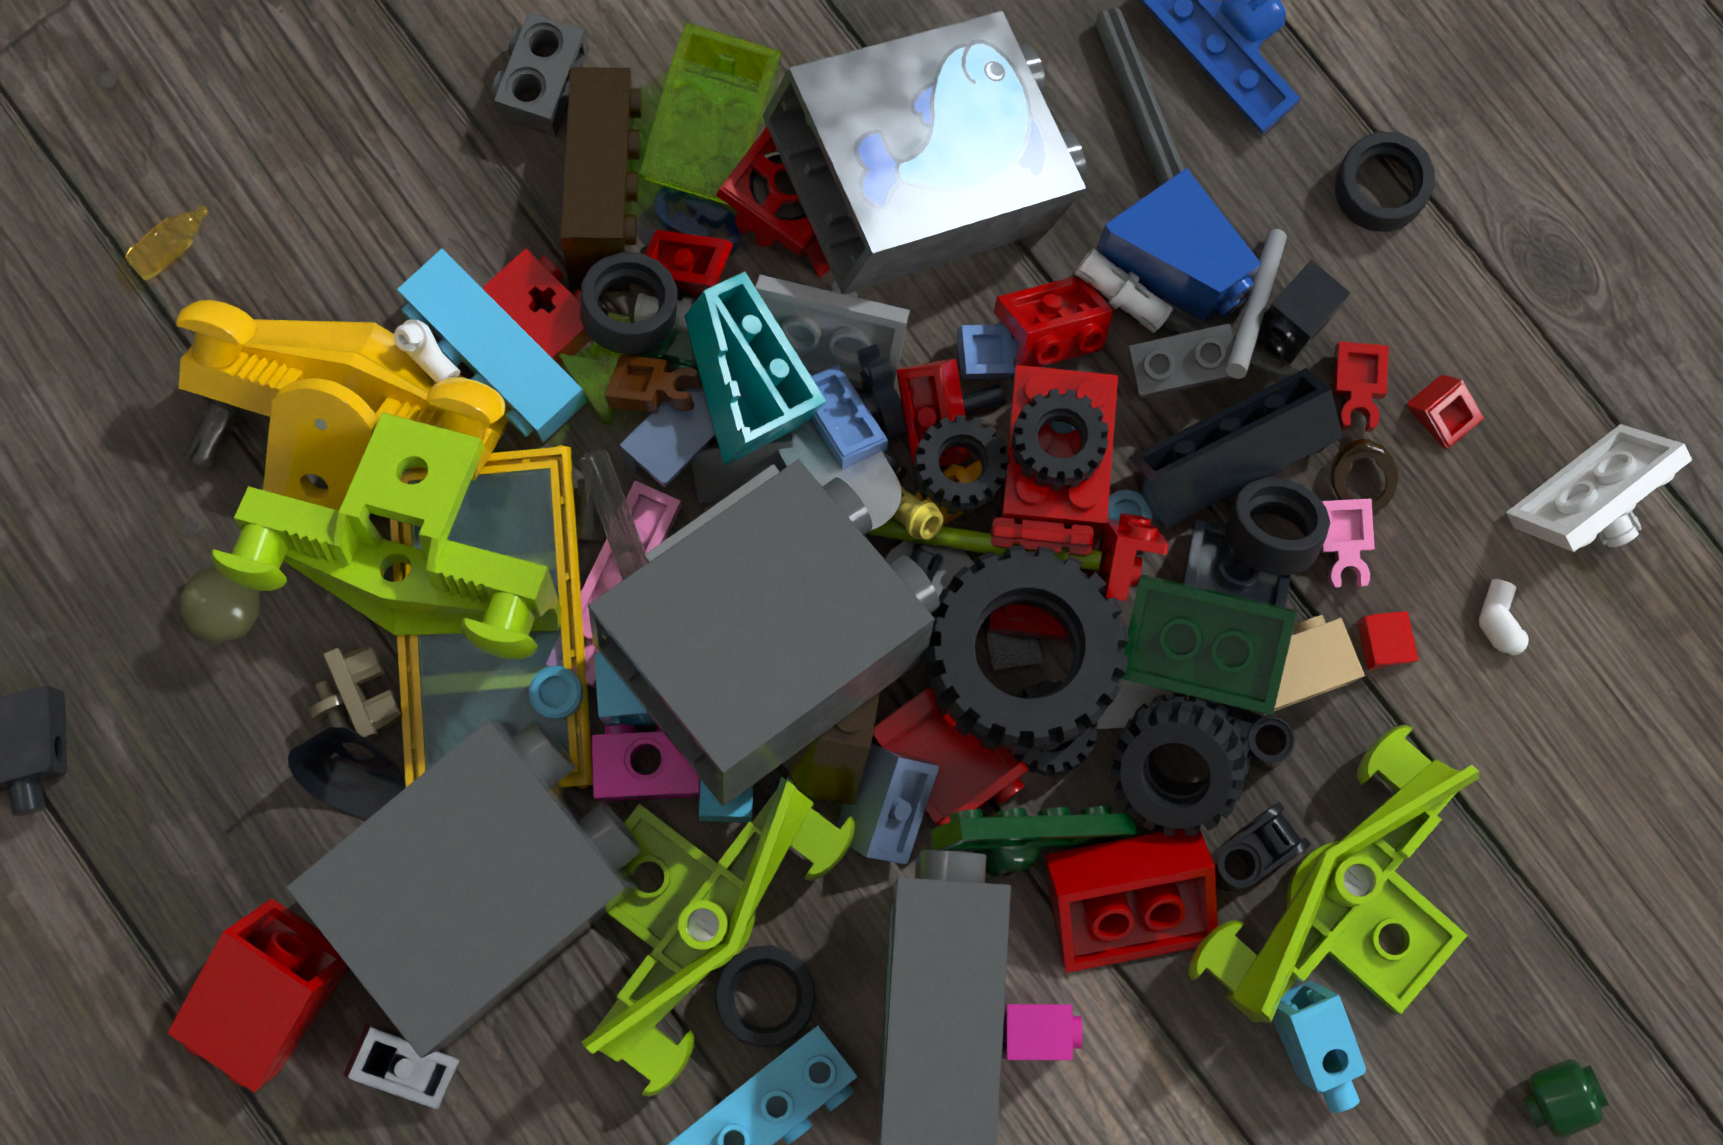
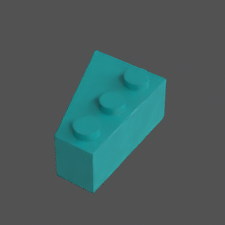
M746 272L704 290L684 316L724 466L804 426L827 402Z

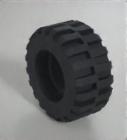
M1023 545L1007 547L1004 554L995 555L991 551L978 557L974 565L969 568L964 566L953 576L950 584L946 589L943 588L939 595V608L931 613L935 621L924 659L926 667L924 678L927 688L932 689L937 698L934 704L943 716L948 714L955 721L956 725L954 728L963 736L967 737L968 734H971L981 740L980 746L994 751L997 747L1009 749L1010 754L1026 755L1028 751L1040 750L1043 753L1054 750L1067 741H1073L1091 727L1103 715L1108 706L1114 702L1121 689L1119 686L1120 680L1127 671L1129 657L1124 655V647L1129 643L1127 626H1120L1118 616L1121 614L1122 609L1116 597L1108 599L1104 596L1102 589L1106 583L1096 572L1091 577L1083 573L1079 569L1083 562L1070 555L1066 561L1053 557L1054 549L1039 546L1036 552L1033 553L1025 552ZM1021 604L1039 608L1054 617L1066 631L1072 645L1073 661L1065 681L1053 692L1034 699L1018 698L1002 692L983 675L975 655L977 633L984 620L1001 607Z

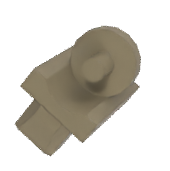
M369 646L348 653L343 652L339 648L324 653L340 694H335L330 680L316 684L315 688L321 701L309 708L312 720L318 721L329 718L332 727L349 728L343 711L347 710L359 735L371 743L384 739L381 731L402 719L399 703L391 690L367 700L361 684L385 674L376 650Z

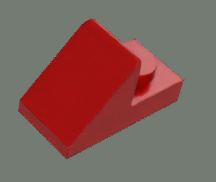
M655 230L645 255L658 260L672 274L677 288L685 289L698 299L704 290L719 284L733 243L728 239Z

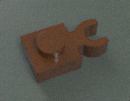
M620 355L604 397L609 407L615 409L657 413L662 401L670 402L671 406L676 410L690 411L695 406L689 392L681 391L687 387L701 388L702 381L698 371L693 368L684 367L672 372L667 360Z

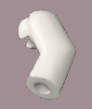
M410 319L396 328L394 341L397 347L407 352L436 383L443 379L459 377L460 370L442 353L428 325L419 320Z
M1492 579L1479 616V626L1493 647L1499 652L1519 655L1526 649L1529 639L1527 633L1522 630L1521 626L1509 612L1516 586L1504 580Z

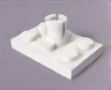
M1620 424L1509 509L1506 514L1515 529L1572 552L1590 544L1597 534L1603 545L1607 543L1608 547L1621 546L1635 539L1639 535L1637 531L1641 530V524L1632 512L1636 503L1657 487L1670 482L1674 478L1675 473L1692 461L1683 443Z

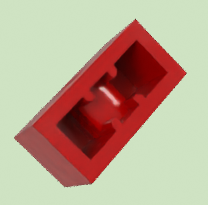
M525 248L482 289L562 368L592 340L586 334L580 320L581 291L577 290L571 294L559 282L564 276L556 265L545 255L537 259ZM542 301L547 306L553 304L554 309L550 313L544 309L537 311L536 305Z

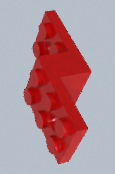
M1016 365L1007 448L1009 464H1007V474L1000 489L998 516L1015 518V523L1022 524L1023 519L1063 522L1064 528L1071 529L1072 523L1090 525L1093 527L1094 532L1092 550L1099 551V540L1107 525L1118 375ZM1051 389H1059V394H1066L1067 389L1076 391L1075 397L1080 399L1086 395L1092 399L1091 406L1094 409L1097 407L1101 409L1104 414L1102 421L1108 424V445L1100 466L1087 481L1082 480L1079 486L1071 489L1069 485L1063 486L1061 490H1052V485L1046 483L1044 487L1036 485V479L1032 476L1026 478L1021 473L1022 466L1020 464L1016 465L1013 458L1014 449L1011 448L1012 434L1021 409L1026 403L1029 405L1034 396L1039 393L1046 396ZM1046 423L1038 432L1040 447L1046 454L1055 458L1072 457L1081 448V436L1076 429L1062 434L1054 431L1049 423ZM1080 569L1089 577L1095 572L1097 573V571ZM1021 604L1007 605L989 615L988 633L1070 641L1066 631L1054 617L1033 606Z

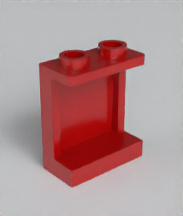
M926 688L877 724L873 730L872 741L895 753L926 759L939 766L925 809V813L937 828L950 822V814L963 810L980 809L993 798L1002 805L1025 787L1020 778L1029 769L1023 761L1019 763L1010 754L1009 749L997 747L994 751L980 746L981 740L971 734H968L967 737L963 736L954 728L956 725L955 721L948 714L943 716L934 704L937 698L933 690Z

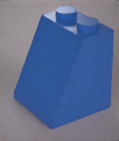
M1187 168L1105 224L1096 248L1099 253L1127 274L1132 271L1139 276L1138 282L1151 293L1204 322L1216 313H1219L1224 318L1239 308L1246 301L1244 295L1255 286L1252 279L1261 266L1258 258Z

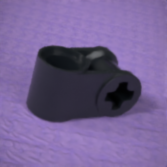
M1280 801L1246 824L1241 832L1211 854L1215 865L1216 886L1219 889L1228 892L1249 887L1271 871H1275L1291 861L1311 845L1307 838L1299 837L1282 814L1284 806ZM1229 853L1238 854L1245 861L1246 873L1242 880H1236L1227 874L1224 861Z

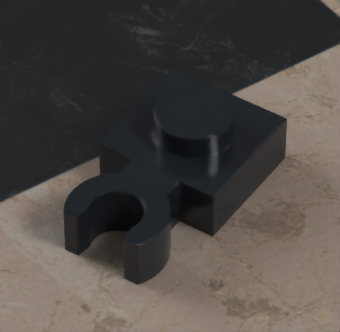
M876 343L857 351L862 369L860 377L864 393L859 395L888 439L905 432L906 428L899 394L892 385L891 379L893 375L887 358L881 360L880 351Z

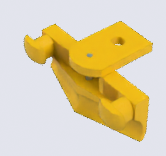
M201 300L187 305L181 310L176 320V326L194 331L193 345L180 358L179 389L270 417L264 491L340 510L382 412L481 438L484 451L472 477V480L475 481L509 423L505 414L510 409L505 405L502 396L496 390L486 384L464 378L461 375L459 377L443 379L436 383L407 352L397 347L394 341V334L375 322L253 319L246 312L235 306L215 300ZM307 474H315L321 477L328 485V489H322L312 484Z

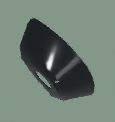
M330 726L291 749L288 755V767L293 777L303 788L324 803L366 820L406 788L401 769L376 745L350 728ZM351 742L368 749L374 758L365 759L358 757L345 749L343 743ZM334 753H338L335 758H331Z

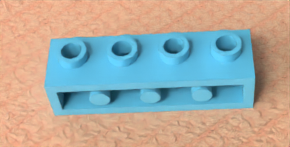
M440 249L397 289L406 304L401 309L408 320H419L428 325L441 339L437 342L440 350L456 367L463 362L475 374L471 380L488 385L502 396L505 405L510 409L505 414V417L524 437L533 432L544 443L587 403L583 389L443 249Z
M817 1025L667 1145H773L781 1138L787 1145H790L813 1126L807 1118L823 1104H825L829 1111H832L855 1092L849 1083L857 1078V1075Z

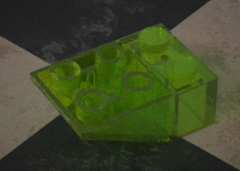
M686 22L670 64L639 178L727 204L718 198L716 194L761 134L765 123L762 116L779 84L782 51Z

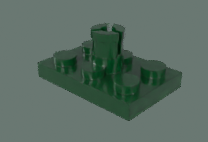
M1142 574L1128 629L1129 643L1124 647V655L1129 657L1126 674L1121 679L1273 715L1298 610Z

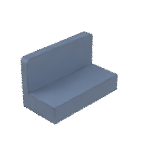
M703 385L701 388L687 387L681 391L690 393L695 404L693 410L679 411L674 409L670 402H662L658 412L651 413L619 445L622 463L636 475L645 470L660 485H669L716 437Z
M872 741L854 805L843 804L836 825L837 828L841 829L850 816L853 817L855 821V834L850 848L867 858L907 865L939 766L926 759L895 753Z

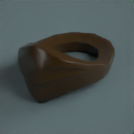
M1362 438L1350 442L1337 453L1332 463L1330 479L1338 500H1353L1346 487L1347 475L1352 470L1353 461L1362 458L1375 459L1377 465L1383 470L1386 481L1382 494L1372 501L1373 513L1385 508L1394 497L1399 472L1393 457L1382 445L1370 439Z

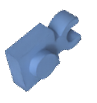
M1004 324L961 325L956 331L961 379L1010 378L1014 374V364L1019 342L1016 338H1011V332Z

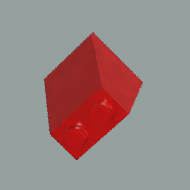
M271 898L222 932L167 1034L181 1042L184 1048L191 1054L203 1057L225 1072L232 1082L247 1087L256 1093L280 1072L350 968L319 929Z

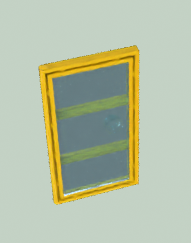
M558 445L552 448L491 453L476 480H471L447 540L547 566L561 606L560 627L558 631L530 632L529 636L538 645L537 651L531 657L515 660L498 658L482 652L473 646L464 634L397 635L406 787L409 786L488 719L510 723L517 733L536 719L557 739L576 766L558 784L562 788L579 787L586 789L593 785V762L571 447ZM421 466L411 467L402 474L400 481L405 484H417L424 480L428 470ZM390 519L391 541L421 549L419 532L422 527ZM400 562L393 564L394 582L401 581L407 577L411 566ZM561 666L572 672L573 666L577 667V676L583 684L584 697L579 709L567 718L551 719L538 713L530 702V683L534 676L546 667Z

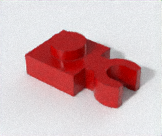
M1342 341L1336 344L1334 350L1332 395L1347 396L1346 404L1338 413L1341 430H1346L1350 426L1351 412H1360L1364 415L1366 419L1365 432H1372L1377 427L1380 415L1377 406L1372 402V398L1383 399L1387 394L1388 345Z

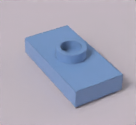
M840 365L811 376L827 402L810 420L842 470L881 451L887 450L888 439Z

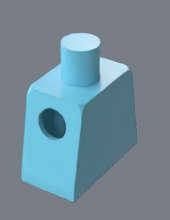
M1313 980L1289 989L1281 998L1272 1020L1297 1077L1316 1093L1322 1092L1331 1113H1339L1355 1107L1360 1100L1352 1080L1364 1075L1366 1067L1340 996Z

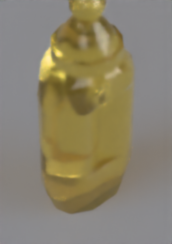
M200 205L196 212L180 213L178 216H170L164 219L130 248L125 259L145 281L157 276L192 245L195 234L199 232L202 218L209 214L208 208Z

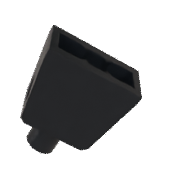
M49 685L0 697V792L8 790L13 816L40 812L46 809L40 781L60 777L67 772L65 695L63 691Z

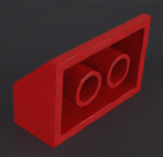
M1177 829L1175 837L1163 835L1164 832L1045 854L1048 892L1066 973L1197 948L1201 941L1213 929L1218 927L1215 865L1200 829L1197 835L1187 837L1184 829Z

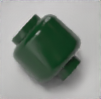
M1573 1059L1562 1061L1532 1074L1529 1079L1532 1095L1523 1098L1536 1128L1547 1125L1550 1132L1558 1138H1565L1598 1125L1603 1119L1602 1108L1609 1105L1591 1065L1582 1068L1580 1063Z

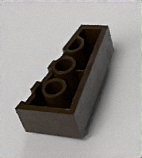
M571 67L561 225V241L570 291H581V284L586 273L600 259L620 252L631 253V245L637 244V217L632 215V202H638L639 177L638 172H632L633 160H640L641 138L640 130L633 129L634 118H642V89L633 88L631 68ZM630 284L611 286L605 291L630 292Z

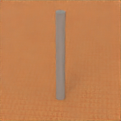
M1280 229L1270 230L1264 243L1259 260L1261 266L1253 279L1255 286L1249 292L1226 367L1227 374L1232 378L1240 379L1245 377L1287 240L1285 232Z

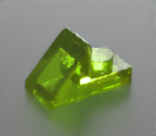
M609 313L608 317L619 322L631 323L629 316ZM595 341L592 354L593 357L599 358L598 361L559 354L558 356L565 371L583 389L587 403L600 422L612 426L615 408L609 407L604 395L620 355L628 354L612 352L599 346Z

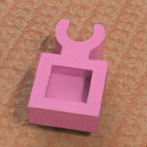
M1371 499L1322 501L1327 508L1330 526L1320 553H1335V562L1328 571L1330 587H1341V572L1345 567L1352 568L1356 572L1358 587L1368 586L1370 570L1367 564L1360 559V551L1375 549Z

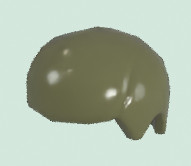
M214 566L204 568L194 574L185 584L180 596V617L189 634L211 646H218L221 643L243 638L260 615V592L232 583L221 575Z

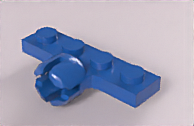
M1139 0L1261 135H1264L1300 103L1301 98L1262 57L1259 51L1260 46L1285 24L1286 10L1280 0H1220L1216 2L1213 0Z

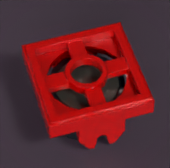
M766 126L719 188L716 196L738 211L734 219L738 231L741 234H745L748 231L755 233L756 245L759 247L772 246L775 240L799 255L814 235V231L780 155H773L767 158L764 156L778 152Z

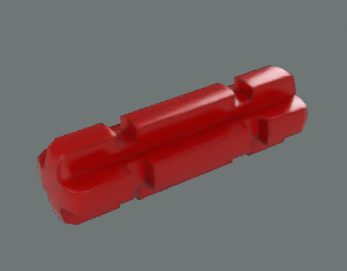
M998 516L994 518L992 523L991 544L997 548H1007L1013 544H1020V546L1023 545L1024 549L1028 551H1036L1041 546L1054 549V553L1061 554L1062 549H1070L1069 555L1088 556L1092 551L1094 532L1093 527L1090 525L1072 523L1071 529L1064 528L1063 522L1023 519L1022 524L1015 523V518Z

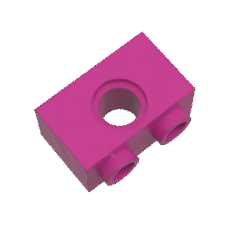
M618 724L605 726L604 734L592 735L594 799L597 802L700 797L701 779L657 724V732L636 733L635 725ZM645 748L656 749L661 754L659 768L649 775L639 774L633 767L635 755Z
M1004 1005L1002 1059L1073 1060V1049L1082 1048L1081 1016L1073 1015V1005Z

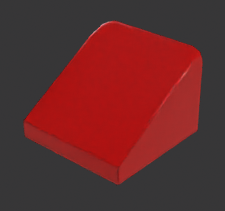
M1447 375L1437 377L1407 403L1412 414L1435 440L1447 450L1484 419L1463 380Z
M1408 611L1366 615L1357 620L1367 671L1419 661Z

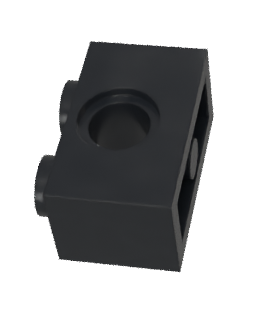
M1311 259L1271 303L1264 314L1258 333L1260 346L1276 359L1283 358L1291 365L1330 322L1350 295V292Z

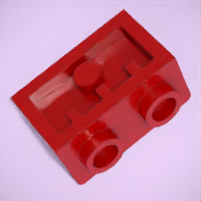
M1075 276L997 296L994 313L1019 342L1015 364L1041 367L1102 350L1106 344L1113 309L1089 283Z
M1121 513L1119 520L1107 519L1099 550L1103 552L1100 571L1097 572L1106 583L1102 589L1106 598L1116 597L1117 600L1127 601L1129 587L1137 588L1142 570V557L1136 556L1137 550L1167 555L1169 543L1157 527L1150 525V518Z

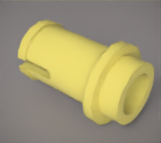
M901 486V502L892 518L904 525L907 534L912 538L931 539L941 529L943 515L934 502L930 500L922 501Z

